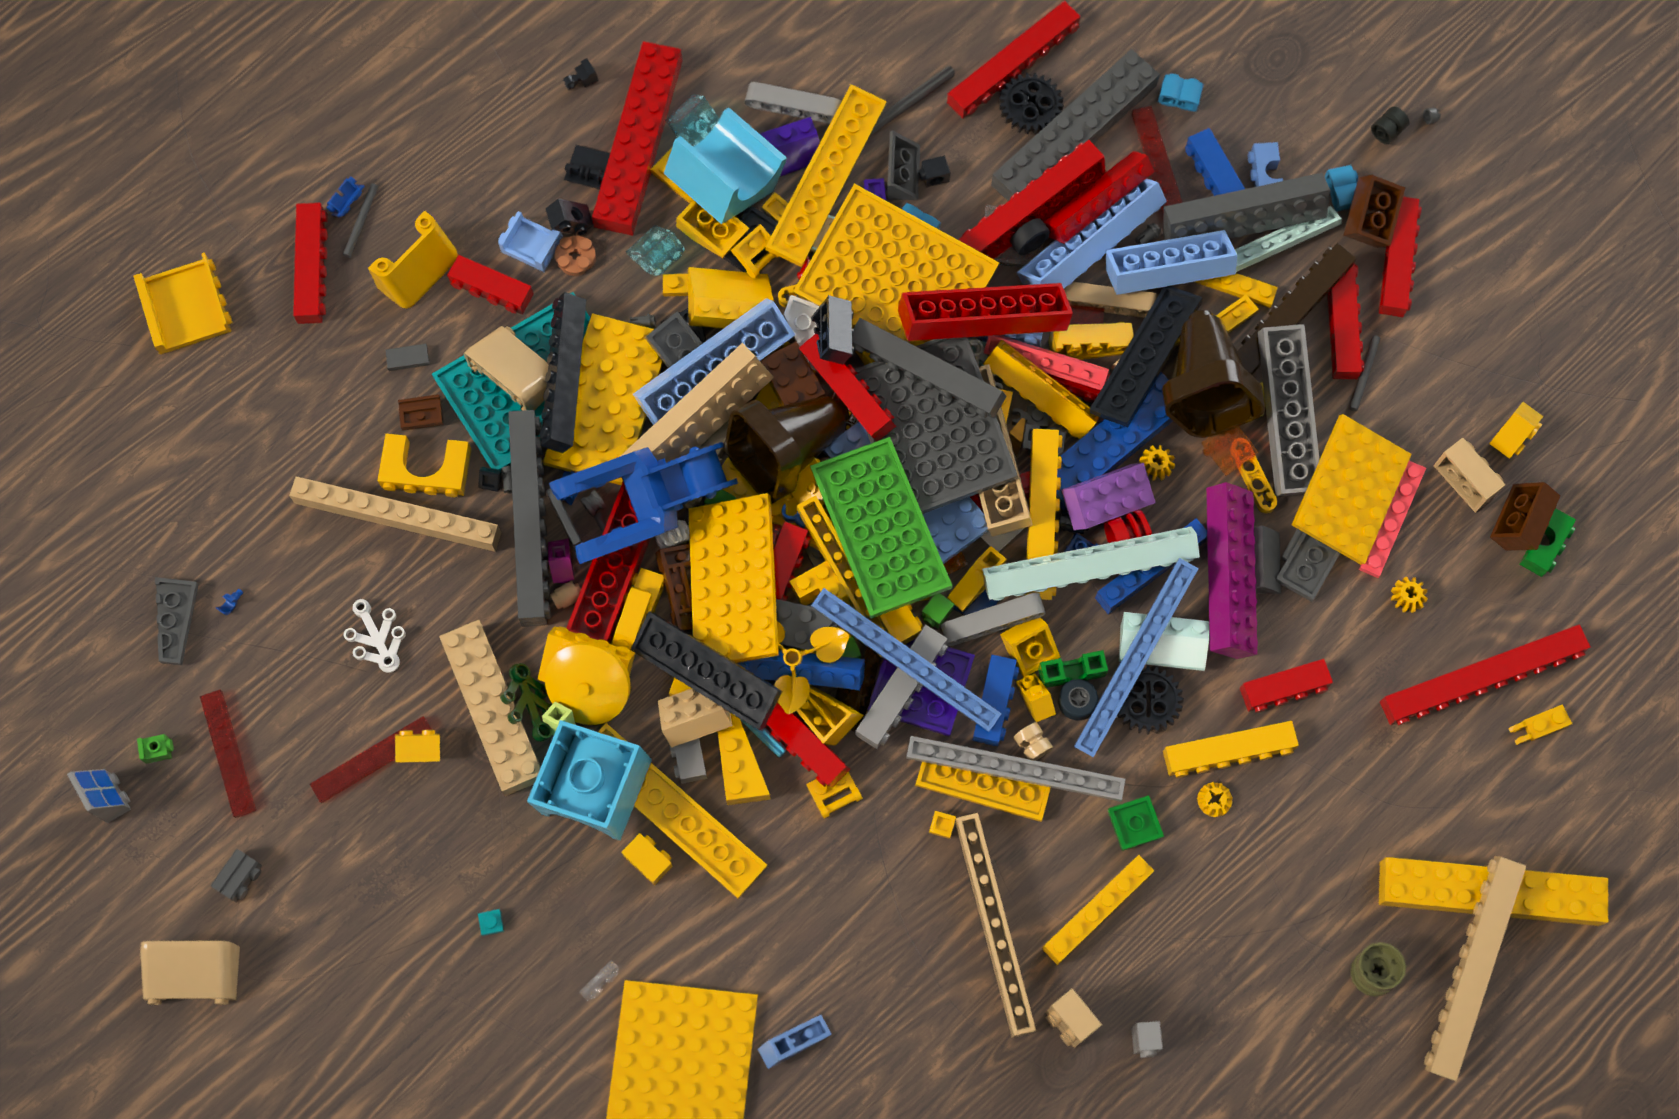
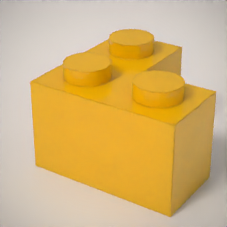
M1522 402L1489 444L1509 459L1513 454L1518 456L1525 447L1522 444L1525 439L1531 440L1542 426L1540 421L1544 416Z
M828 561L790 580L792 591L802 605H809L814 602L823 588L846 604H850L848 594Z

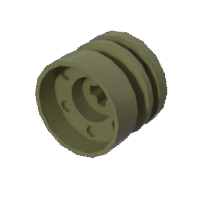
M1379 942L1369 945L1355 957L1351 964L1350 975L1352 982L1359 991L1366 995L1377 997L1385 995L1401 983L1405 976L1406 964L1404 957L1397 948L1390 944ZM1371 970H1378L1379 974H1373Z

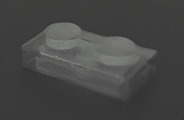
M611 960L579 993L587 1001L590 998L594 1000L602 992L601 987L606 982L611 983L618 976L617 971L619 967Z

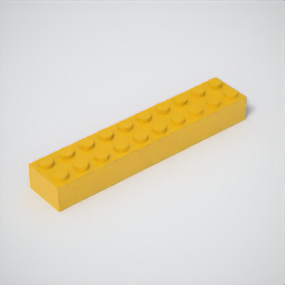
M1385 857L1380 861L1379 905L1473 914L1474 907L1477 902H1480L1482 893H1480L1482 883L1487 881L1489 872H1487L1488 867ZM1525 870L1510 918L1601 926L1608 923V878Z

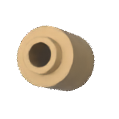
M570 581L555 589L554 593L550 594L557 609L562 607L565 609L577 602L581 588L578 583L573 584Z

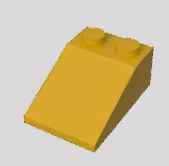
M694 200L676 218V227L690 239L721 258L749 230L735 216L720 224Z

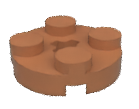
M563 237L556 247L555 260L558 267L565 274L580 276L594 266L596 252L591 240L585 237ZM574 252H578V254H581V256H578L576 260H574L573 257L570 256Z

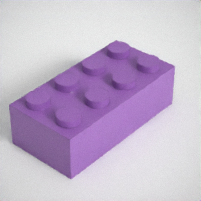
M1144 463L1130 464L1062 489L1074 530L1087 529L1156 503Z

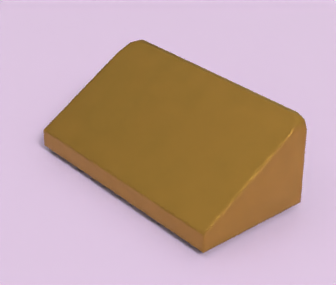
M1024 418L1020 419L1009 432L1013 452L1016 456H1018L1022 444L1025 425Z

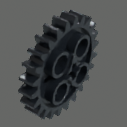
M1026 73L1025 78H1023L1019 74L1018 81L1011 78V84L1006 83L1005 89H1002L999 103H1001L999 110H1002L1001 117H1006V124L1012 122V129L1018 126L1019 133L1026 129V134L1033 130L1036 135L1038 129L1042 130L1063 111L1064 104L1062 103L1064 97H1061V90H1056L1057 83L1051 85V78L1045 81L1044 75L1037 78L1036 73L1033 74V77ZM1041 104H1048L1049 106L1044 107ZM1030 114V115H1033L1034 117L1029 118V117H1027L1026 115Z
M1147 665L1146 671H1141L1133 687H1141L1143 691L1136 693L1131 689L1120 709L1121 711L1117 714L1118 718L1125 717L1123 725L1131 723L1130 730L1136 726L1138 727V733H1141L1142 729H1146V733L1149 735L1150 730L1154 729L1155 733L1158 734L1159 727L1166 731V723L1173 726V718L1179 719L1180 714L1178 712H1182L1183 706L1180 704L1183 703L1184 698L1178 696L1182 695L1183 691L1182 689H1177L1179 682L1172 683L1173 675L1166 677L1167 670L1158 673L1157 666L1154 671H1151L1150 666ZM1147 682L1150 683V701H1151V703H1150V717H1149V718L1146 716V708H1147V700H1146L1147 689H1146V683H1147ZM1162 687L1164 692L1157 693L1154 691V688ZM1140 707L1143 711L1141 713H1135L1133 712L1132 708ZM1161 707L1165 712L1161 714L1156 713L1154 708Z

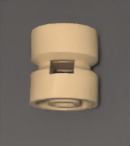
M1037 722L1028 725L1013 737L1019 747L1025 749L1024 755L1029 760L1036 761L1054 748L1048 738L1042 737L1043 731Z

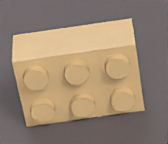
M1461 438L1448 448L1434 464L1438 472L1475 513L1494 499L1505 486L1502 477L1489 467L1487 460L1480 457L1476 453L1474 446L1464 438Z
M694 689L658 700L661 729L671 748L732 726L729 711Z
M1073 988L1045 1012L1048 1015L1046 1017L1048 1023L1053 1028L1057 1027L1062 1033L1060 1037L1067 1046L1072 1045L1073 1048L1102 1025Z

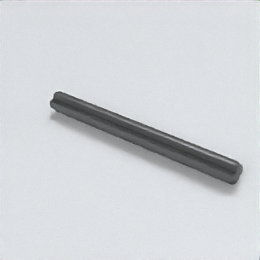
M947 66L881 113L870 136L955 75L954 69L951 66Z

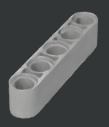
M751 82L749 83L744 103L754 109L804 119L811 117L814 121L830 124L842 101L833 97Z
M1032 593L949 620L941 624L943 635L948 638L946 645L954 646L1040 618L1046 612L1040 593Z

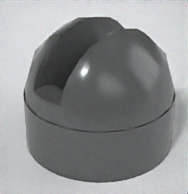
M1431 107L1424 110L1423 118L1426 124H1433L1439 121L1441 114L1438 113L1439 110L1437 108Z

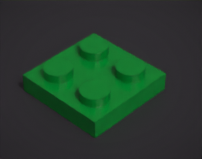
M1149 795L1107 809L1122 851L1164 837Z

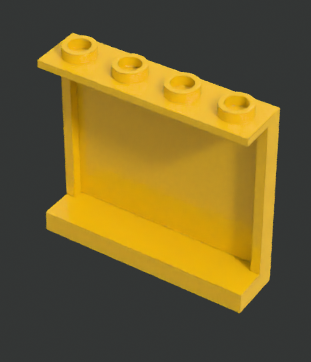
M201 253L203 260L144 278L142 273L133 275L154 347L160 355L231 332L229 324L232 323L229 312H225L224 306L227 303L224 295L219 292L221 283L218 276L215 277L213 273L216 267L212 258L208 259L205 253Z

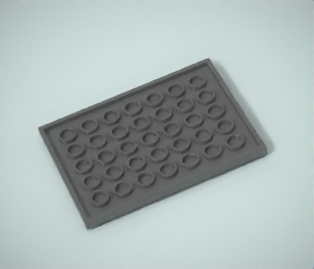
M968 337L933 339L916 346L983 381ZM882 360L880 363L875 361L855 369L858 373L855 377L858 381L863 379L870 387L867 390L870 395L875 393L882 404L879 406L882 410L887 408L895 417L892 419V422L896 427L882 439L891 438L922 514L1019 479L996 416L995 418L990 416L984 418L978 415L973 407L969 406L967 409L959 405L957 399L953 397L951 399L945 398L939 394L940 390L926 388L921 384L923 381L917 378L913 381L904 376L905 372L899 369L897 372L893 371ZM867 432L870 443L876 442Z

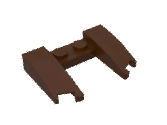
M690 544L659 549L655 555L659 572L663 573L672 610L670 614L672 624L685 632L693 631L692 595L685 568L691 567Z

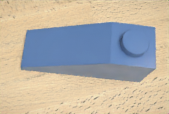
M819 1015L768 1040L758 1048V1051L769 1069L832 1034L822 1015Z

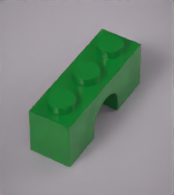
M1555 508L1544 533L1549 539V546L1540 544L1537 550H1527L1519 565L1540 577L1547 572L1551 573L1557 563L1554 561L1557 555L1560 556L1566 547L1563 544L1565 539H1569L1575 531L1573 525L1576 519Z
M1104 650L1082 654L1080 658L1070 661H1062L1060 658L1040 662L1038 671L1043 685L1046 688L1065 685L1075 679L1087 681L1106 677L1108 667Z

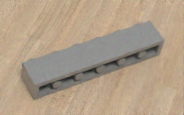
M925 625L910 649L936 667L935 660L938 656L943 657L948 649L946 645L948 638ZM897 667L856 729L855 736L878 749L880 744L884 746L890 737L888 732L892 726L894 728L898 726L902 719L900 716L903 709H909L914 700L911 697L915 691L919 693L923 685Z

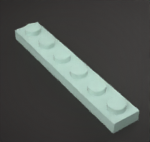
M1329 206L1327 218L1283 227L1235 249L1237 254L1236 272L1340 225L1342 218L1332 206Z

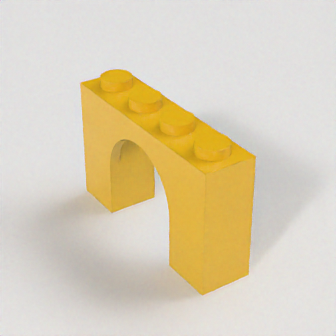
M385 434L377 480L381 488L387 491L402 489L407 493L422 491L428 495L442 493L448 497L464 496L471 455L469 442L447 440L442 467L431 476L418 477L407 471L406 464L410 445L407 436Z
M554 626L547 635L537 680L545 682L546 669L551 659L560 649L575 642H593L607 647L622 660L629 676L636 652L630 651L627 647L611 645L605 640L589 638L588 635L583 633L571 632L565 627Z

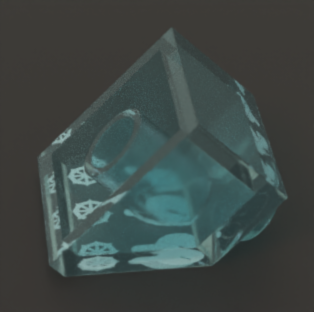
M692 94L665 121L677 137L681 136L690 145L695 146L712 131L719 121V117L704 96Z
M654 225L626 253L647 273L658 276L663 274L672 262L677 261L686 249L673 231Z

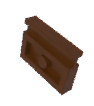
M439 394L398 400L402 431L444 425Z

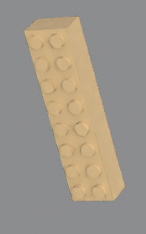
M741 343L621 456L648 447L657 460L665 458L667 463L689 454V450L692 447L696 446L699 448L705 443L709 437L729 420L732 411L745 405L774 377L758 358Z
M990 365L979 367L983 381L996 387ZM1000 407L996 417L1019 479L979 493L987 527L992 537L1033 526L1002 407Z
M477 620L439 636L503 794L508 796L533 785L541 766L522 720L517 724H511L507 719V715L514 710L516 705L514 701L506 705L500 699V695L507 690L508 686L480 620Z

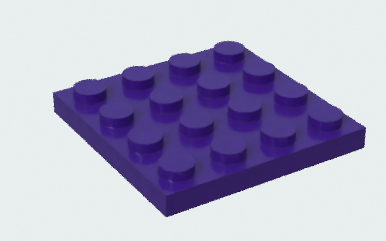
M916 639L912 640L911 642L905 645L908 648H911ZM948 647L943 657L938 656L934 663L937 664L936 667L965 687L975 655ZM885 658L867 711L870 710L897 669L895 665ZM925 686L922 687L919 693L915 691L911 697L914 699L908 710L903 709L900 714L902 717L901 722L950 737L958 710Z

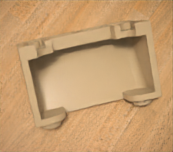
M500 326L464 352L468 366L475 372L479 371L480 374H485L508 393L515 403L517 401L521 406L523 405L522 411H535L544 401L543 395L547 385L545 376L548 372L549 364L515 337V332L508 326L505 328Z
M228 941L141 942L143 1000L148 1001L147 1004L161 1005L162 1001L166 999L215 1000V1004H229V1000H236L240 946Z

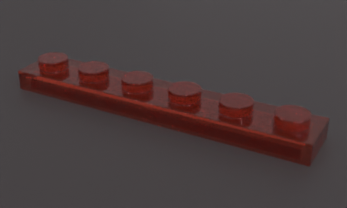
M1152 106L1134 109L1131 114L1145 155H1148L1155 171L1151 175L1152 180L1159 183L1167 201L1161 206L1164 214V206L1183 202Z
M220 689L202 695L200 700L233 817L238 818L255 812L256 807L223 691Z

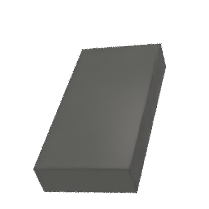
M427 344L385 349L389 371L430 365Z

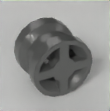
M595 490L590 492V496L587 498L583 497L580 499L592 517L596 514L597 510L606 507Z

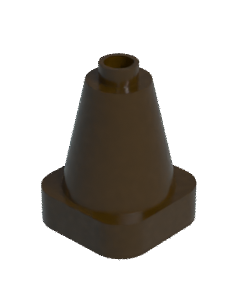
M1207 310L1192 313L1182 326L1176 377L1168 380L1163 385L1162 393L1166 415L1189 435L1197 438H1207L1258 419L1265 412V403L1261 384L1243 367L1223 321Z
M821 396L772 409H767L760 401L753 400L730 413L725 439L726 452L734 467L757 494L768 493L771 496L772 504L793 493L796 489L799 473L844 433L846 422L850 418L848 408L842 400H833L829 396Z

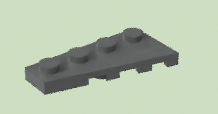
M155 577L159 662L182 666L199 584L195 581Z

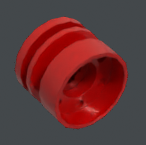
M1140 509L1135 510L1133 515L1131 513L1125 514V523L1121 517L1104 522L1108 543L1152 535L1151 527Z

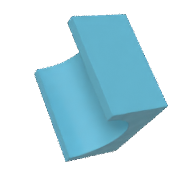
M727 108L723 111L722 116L712 131L697 145H690L681 136L675 139L664 174L720 224H723L774 191L787 157L734 111Z
M560 720L527 802L542 815L548 817L551 814L563 816L593 827L620 841L652 759L639 745Z

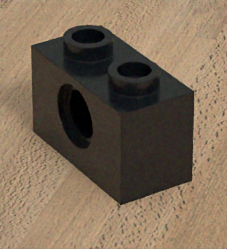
M558 198L545 208L551 230L581 236L594 226L587 204Z

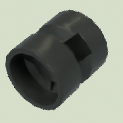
M1392 106L1372 124L1371 131L1378 141L1383 144H1390L1399 133L1408 127L1409 118L1400 108Z

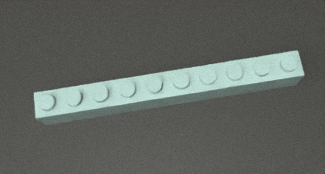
M1191 526L983 568L982 570L989 600H1002L1006 596H1022L1026 592L1031 591L1042 592L1050 587L1062 588L1070 583H1086L1090 579H1106L1110 575L1115 574L1127 575L1131 571H1146L1159 565L1170 566L1177 562L1178 558L1190 562L1194 558H1199L1200 555L1197 533Z

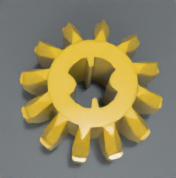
M1153 445L1150 446V451L1144 450L1143 456L1139 460L1140 463H1144L1147 476L1153 475V481L1156 480L1157 476L1161 481L1164 480L1165 475L1170 476L1172 473L1171 469L1175 467V463L1172 462L1175 459L1174 455H1168L1169 449L1163 451L1162 445H1159L1158 450Z
M1404 577L1402 581L1398 580L1395 583L1396 587L1391 589V592L1394 594L1391 600L1397 601L1395 608L1402 606V612H1406L1409 609L1411 613H1414L1416 608L1421 610L1424 607L1423 603H1426L1428 600L1424 596L1428 589H1422L1423 582L1417 584L1416 577H1413L1411 581L1408 577Z

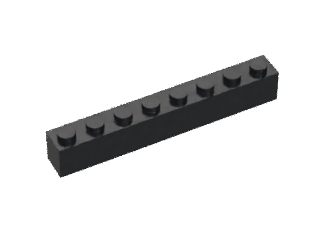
M567 292L556 298L552 305L554 314L550 324L552 334L549 339L550 353L547 357L549 365L545 376L547 385L543 395L545 405L541 415L543 425L540 430V446L560 453H564L571 448L574 441L586 299Z

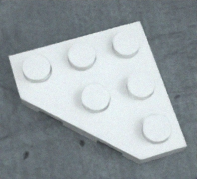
M790 295L783 316L794 332L795 336L793 337L800 347L815 334L814 328L817 326L816 322L811 320V316L819 306ZM807 359L812 370L817 371L815 367L811 364V362Z

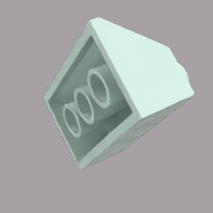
M1124 612L1120 625L1119 662L1122 661L1147 614ZM1171 617L1146 665L1205 671L1209 644V621Z

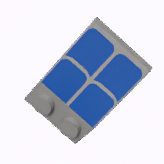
M105 769L74 771L67 774L86 810L106 823L131 810L128 805L130 799L124 790L121 792L118 784H120V781L114 772L110 773Z

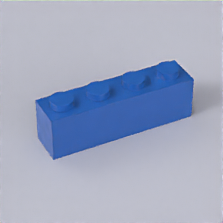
M1210 128L1188 137L1185 146L1186 153L1194 160L1197 172L1202 174L1206 188L1211 190L1214 196L1245 189Z
M991 655L982 700L1002 714L989 732L976 723L972 741L997 747L999 740L1004 741L1006 728H1002L1004 720L1008 721L1011 708L1007 707L1008 699H1013L1015 688L1011 687L1012 680H1017L1019 667H1016L1017 660Z

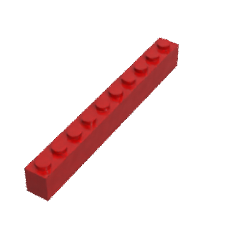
M1579 624L1385 696L1380 701V704L1389 724L1397 723L1400 726L1410 722L1409 718L1417 716L1419 719L1429 715V711L1435 708L1437 711L1446 709L1451 702L1456 701L1459 704L1467 701L1470 695L1476 694L1477 697L1489 692L1488 689L1495 686L1496 689L1508 685L1507 681L1514 679L1515 682L1527 678L1529 673L1534 672L1537 675L1546 671V667L1553 665L1554 668L1566 663V659H1580L1586 656L1585 652L1591 647Z

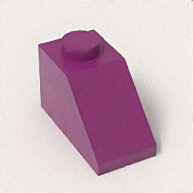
M569 538L548 542V560L553 583L564 584L574 580Z

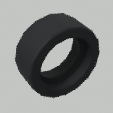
M1036 218L1021 226L1011 237L1010 243L1019 255L1024 256L1039 248L1049 237L1050 230L1041 219Z

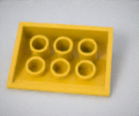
M688 267L689 326L725 328L767 298L773 301L768 274L759 273L757 277L751 278L747 272Z

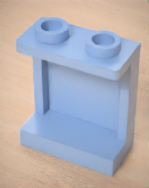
M518 211L509 220L508 229L500 235L498 243L502 253L544 272L563 236L560 231H551L524 218L523 214Z

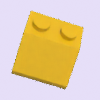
M1041 617L1015 625L1000 634L1008 654L1012 659L1017 660L1016 666L1019 667L1023 677L1037 671L1040 662L1060 658L1049 626Z

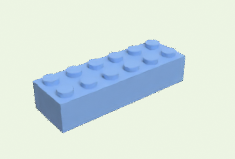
M1225 230L1106 250V271L1116 295L1236 274L1237 254Z

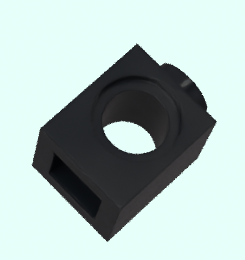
M945 155L922 161L919 176L921 181H925L926 188L950 182V170Z

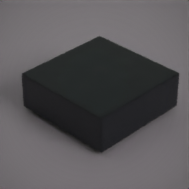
M481 467L479 469L478 488L499 492L501 488V470Z

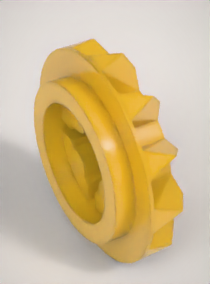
M1211 782L1200 789L1197 802L1200 809L1206 815L1220 817L1230 810L1233 797L1230 790L1222 783ZM1211 794L1214 796L1222 794L1219 799L1220 805L1216 802L1208 804L1212 799Z

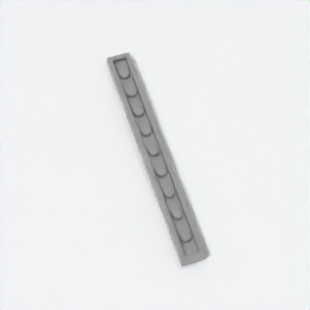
M910 736L906 759L1120 802L1122 801L1125 785L1124 778Z

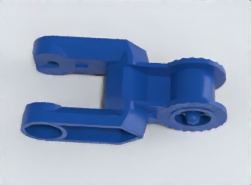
M719 442L702 449L696 446L692 447L689 450V454L667 463L665 458L657 460L647 447L550 482L549 485L557 500H561L593 487L599 488L607 482L622 477L636 514L637 523L624 528L612 529L608 534L576 545V556L579 564L678 528L677 511L683 509L682 504L703 496L713 499L717 491L738 484L737 478L730 481L726 480L716 450L725 447L724 443Z

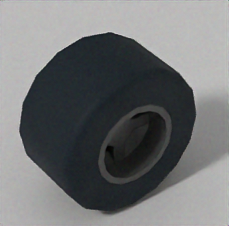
M1075 679L1066 683L1061 689L1058 698L1059 709L1063 715L1076 721L1084 720L1091 716L1098 702V694L1094 686L1082 679Z

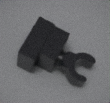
M587 58L580 61L581 64L574 68L576 75L573 74L563 78L568 90L573 89L580 81L584 87L599 81L596 71Z

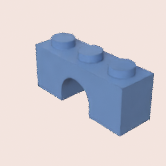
M1278 142L1253 144L1252 150L1248 152L1249 164L1252 163L1250 178L1251 182H1254L1255 187L1283 181V179H1273L1266 174L1267 170H1276L1280 162Z

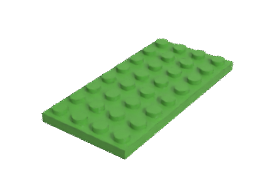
M890 437L810 466L871 619L952 589V583Z

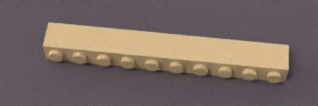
M295 477L289 495L293 502L298 505L496 552L501 536V530L497 524L301 477Z
M975 813L958 817L955 824L1011 1036L1015 1038L1034 1033L1036 1028L979 815Z
M1495 856L1494 860L1491 859L1488 864L1487 872H1489L1487 881L1482 883L1480 902H1477L1474 907V921L1467 928L1466 935L1468 939L1466 945L1464 944L1460 950V964L1453 971L1452 978L1454 982L1452 988H1448L1445 1000H1447L1446 1007L1439 1014L1438 1021L1440 1025L1438 1031L1435 1030L1432 1035L1431 1043H1433L1431 1052L1426 1054L1424 1060L1425 1070L1457 1081L1526 866L1498 856Z

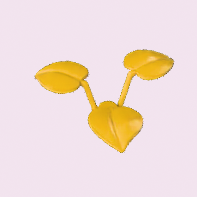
M777 621L778 648L784 653V662L791 666L792 677L783 675L774 684L776 688L782 691L778 703L786 714H791L800 709L810 694L808 680L805 677H796L795 666L801 664L804 655L815 651L818 659L823 662L832 663L837 661L843 655L849 640L847 632L836 627H822L814 631L810 637V642L814 648L802 652L797 649L786 650L779 644L785 638V630L782 624Z

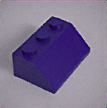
M811 117L760 133L762 137L787 157L780 176L807 168L820 144Z

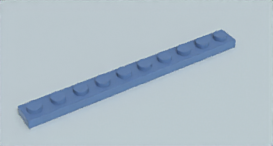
M1178 558L1076 741L1075 748L1091 757L1095 756L1199 568Z
M825 588L822 589L811 606L988 732L1002 713Z

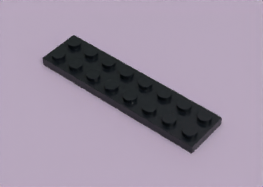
M1171 286L1163 287L1092 404L1090 414L1129 427L1179 343L1183 324L1201 306L1203 302L1201 296Z
M648 612L630 649L757 730H764L782 694L780 689L654 612Z

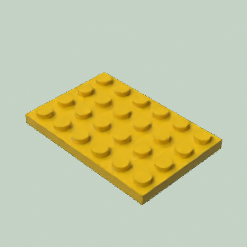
M1339 415L1292 522V526L1360 565L1365 564L1411 457V453L1346 415Z

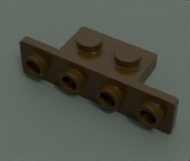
M867 647L864 657V680L860 690L838 688L835 698L864 715L851 729L854 733H856V729L866 715L872 688L875 684L877 668L880 664L879 654Z

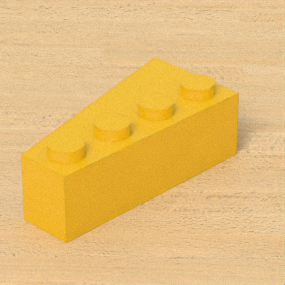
M1132 323L1069 325L1067 331L1050 332L1048 342L1050 351L1078 360L1123 355L1134 334Z
M730 713L732 726L718 731L727 805L770 800L769 791L740 718Z

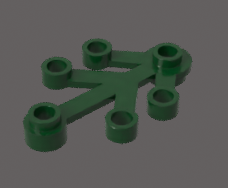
M523 663L514 664L509 669V675L512 680L507 690L500 695V699L506 705L515 700L514 693L518 686L521 690V695L514 710L507 715V719L511 724H517L522 720V713L525 707H527L534 726L532 736L536 741L543 742L552 735V730L547 723L541 722L536 706L542 709L543 715L551 707L552 704H548L543 700L548 696L546 687L530 676V669L527 665ZM529 686L535 689V694L530 691Z

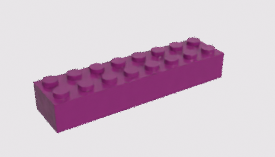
M1225 482L1206 488L1210 651L1240 659L1258 655L1254 497L1252 491Z

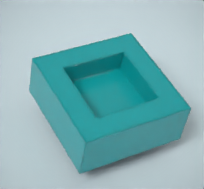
M500 909L478 913L482 936L504 932Z

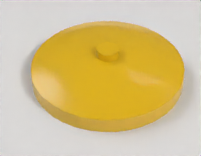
M575 642L563 647L551 659L545 673V687L552 704L557 702L572 710L575 722L580 724L598 725L612 720L622 711L630 696L631 682L626 666L613 651L597 643Z

